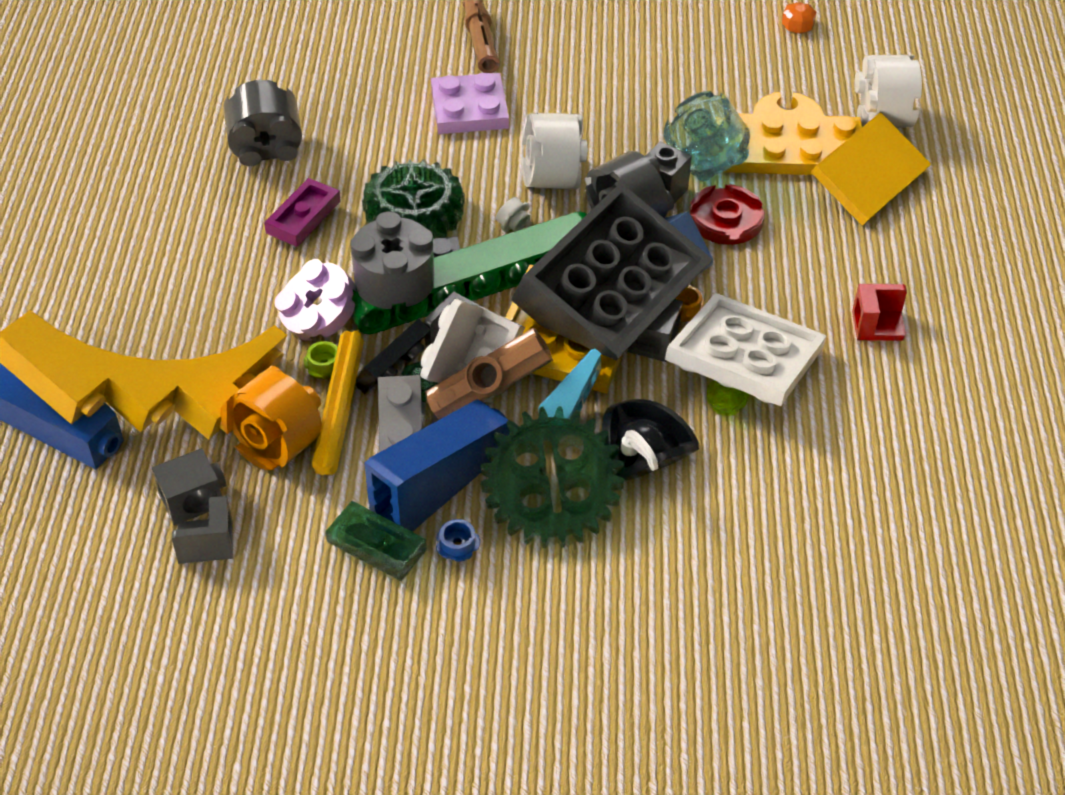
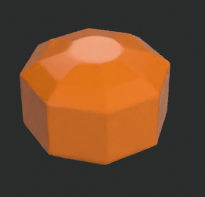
M801 2L788 4L783 12L782 24L788 31L799 34L811 31L815 24L817 12L809 4Z

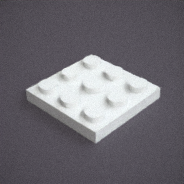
M715 293L668 345L665 360L679 365L685 371L696 372L716 380L725 387H733L751 394L760 401L782 406L823 350L827 335Z

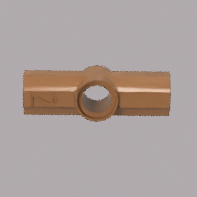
M532 328L488 355L474 358L468 363L466 368L425 391L427 402L433 414L440 420L476 399L483 402L492 396L501 395L512 384L552 362L551 351L537 329ZM493 365L496 369L497 378L492 386L485 387L481 380V374L484 368Z

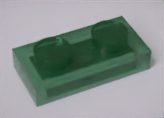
M354 501L347 505L325 531L328 543L399 581L405 578L427 550L425 538Z

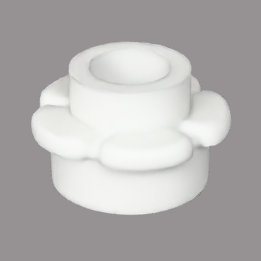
M513 197L499 209L495 219L501 224V229L504 232L510 229L514 232L521 230L530 220V215L527 213L530 205L528 202L522 203L517 197Z

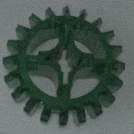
M410 158L407 163L403 164L394 161L393 167L381 166L380 173L371 174V180L365 183L362 207L368 223L375 221L377 216L383 212H395L400 218L413 220L430 230L433 239H435L436 237H447L448 232L456 230L457 224L462 220L465 194L459 182V177L452 175L451 168L441 169L439 162L429 165L425 159L420 163H415Z

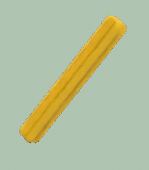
M344 331L340 335L321 420V433L317 438L312 461L315 473L321 476L325 474L332 476L338 468L364 340L358 331Z

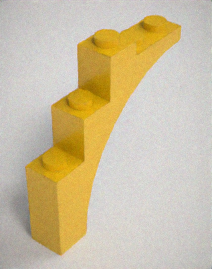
M29 310L0 332V363L71 425L84 414L87 417L93 415L106 402L140 432L153 422L157 425L161 424L174 410L209 440L219 430L222 429L225 432L220 415L223 403L253 380L263 369L266 370L270 366H277L284 356L281 349L287 334L276 325H273L253 340L222 353L194 359L154 360L124 356L88 345L56 329L36 313Z

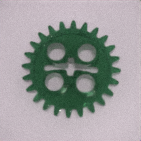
M558 406L554 417H548L544 407H540L538 419L535 420L524 411L522 412L523 425L518 426L511 420L506 422L508 436L495 432L494 441L499 448H485L486 458L492 462L481 464L480 467L481 474L489 477L480 482L482 492L492 493L485 499L487 509L500 507L494 514L495 522L499 524L509 519L508 535L512 536L520 529L524 530V544L528 545L533 537L537 535L541 536L542 548H547L551 537H557L560 547L565 548L566 536L570 534L579 543H582L584 528H587L594 534L599 533L597 517L608 522L612 519V512L606 505L619 506L620 496L614 491L624 488V479L616 476L623 472L624 463L620 460H612L618 455L619 447L617 444L605 446L609 440L608 430L597 434L594 433L596 419L592 418L584 425L580 424V411L578 410L572 414L570 419L564 418L561 406ZM545 441H549L552 445L555 474L558 478V493L562 507L560 513L553 511L546 458L543 449ZM569 446L576 447L582 452L575 459H566L559 453L562 449ZM524 453H532L539 458L537 462L530 466H523L516 461L517 457ZM581 487L589 493V496L582 501H573L566 496V493L572 488ZM530 494H539L545 499V502L537 508H529L522 503L523 499Z

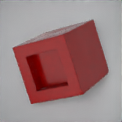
M858 284L852 309L857 340H904L906 331L902 310L907 295L905 284Z

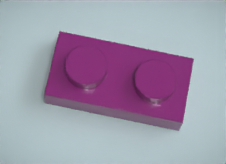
M307 178L264 222L266 234L298 247L341 202L340 191Z

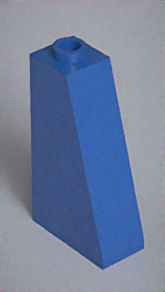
M0 363L1 421L95 470L108 457L113 456L118 451L124 441L116 413L105 402L93 415L87 417L84 414L71 425Z
M476 399L370 457L364 462L370 517L399 540L403 541L509 449L510 421L500 410L490 408L479 399Z

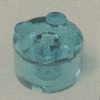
M703 91L687 98L675 109L678 115L672 123L667 120L663 133L667 145L692 156L690 173L700 181H707L733 165L742 164L749 156L747 147L750 141V130L728 98L722 93L718 96L714 95L711 91Z

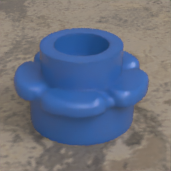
M463 519L447 521L442 525L436 536L438 541L436 544L437 552L443 558H450L456 562L470 559L473 555L472 552L477 551L480 547V538L475 533L473 525ZM461 542L460 545H455L454 543Z

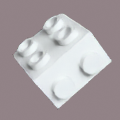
M454 299L451 305H447L440 315L438 321L440 329L434 343L430 344L423 353L421 359V366L423 368L420 376L428 381L440 383L466 368L468 363L474 358L486 356L522 335L525 327L481 306ZM493 365L484 368L481 374L484 386L490 387L497 378L496 369ZM494 396L488 398L484 402L491 403Z

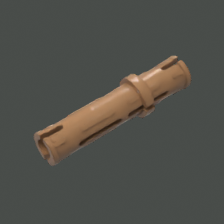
M463 0L462 5L466 13L464 23L466 29L471 33L478 68L483 73H493L499 68L498 63H500V60L497 56L494 39L490 30L492 24L491 16L485 10L483 0Z

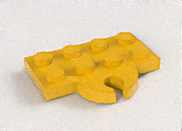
M774 92L762 97L755 104L753 114L737 112L717 113L716 135L719 172L813 175L811 171L819 162L862 128L861 118L824 116L821 107L813 99L793 92L791 102L793 110L780 108L781 94L780 92Z

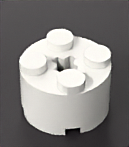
M869 55L864 57L862 72H856L854 82L855 92L861 93V105L858 106L857 117L861 118L862 126L880 112L896 128L913 127L915 125L919 110H913V104L915 99H921L922 94L921 69L918 60H913L915 55Z
M527 114L522 132V145H526V157H521L522 175L526 187L580 188L581 170L579 162H586L588 152L586 139H580L582 132L581 114Z

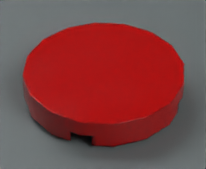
M725 184V188L715 189L716 185L708 186L697 192L690 202L689 213L701 236L717 244L736 245L748 242L759 234L764 224L765 210L762 209L763 203L760 198L750 190L737 185Z

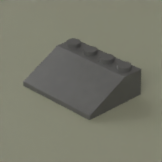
M620 182L523 275L511 301L542 327L593 350L595 348L602 355L617 361L703 271L712 258Z

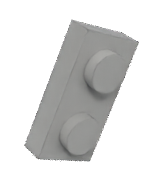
M420 375L378 377L379 452L422 429Z

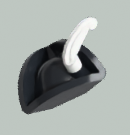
M631 399L618 402L608 407L603 416L602 449L604 464L608 478L615 482L644 476L674 464L699 449V442L684 419L672 409L658 402L646 399Z

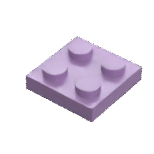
M480 73L462 76L448 75L431 78V92L438 134L509 129V115L500 73Z

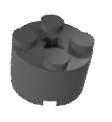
M254 80L235 88L236 94L230 99L227 96L224 101L223 110L228 145L230 150L239 157V162L244 166H255L261 160L278 158L282 161H289L297 156V148L302 140V131L297 101L293 92L288 88L287 91L278 88L277 82L270 80Z
M628 151L590 170L586 177H591V184L586 186V195L591 209L599 204L620 182L663 218L666 217L667 212L674 208V200L665 189L659 175L660 165L657 159L650 153L642 155L637 151Z
M383 212L377 216L375 221L364 225L351 239L350 245L354 281L357 292L364 301L383 309H392V304L406 302V307L420 303L431 293L434 287L435 269L433 235L430 230L413 220L400 218L395 212Z

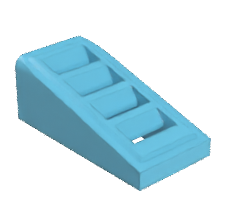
M595 348L588 352L538 407L540 424L563 442L568 437L600 373L601 353Z

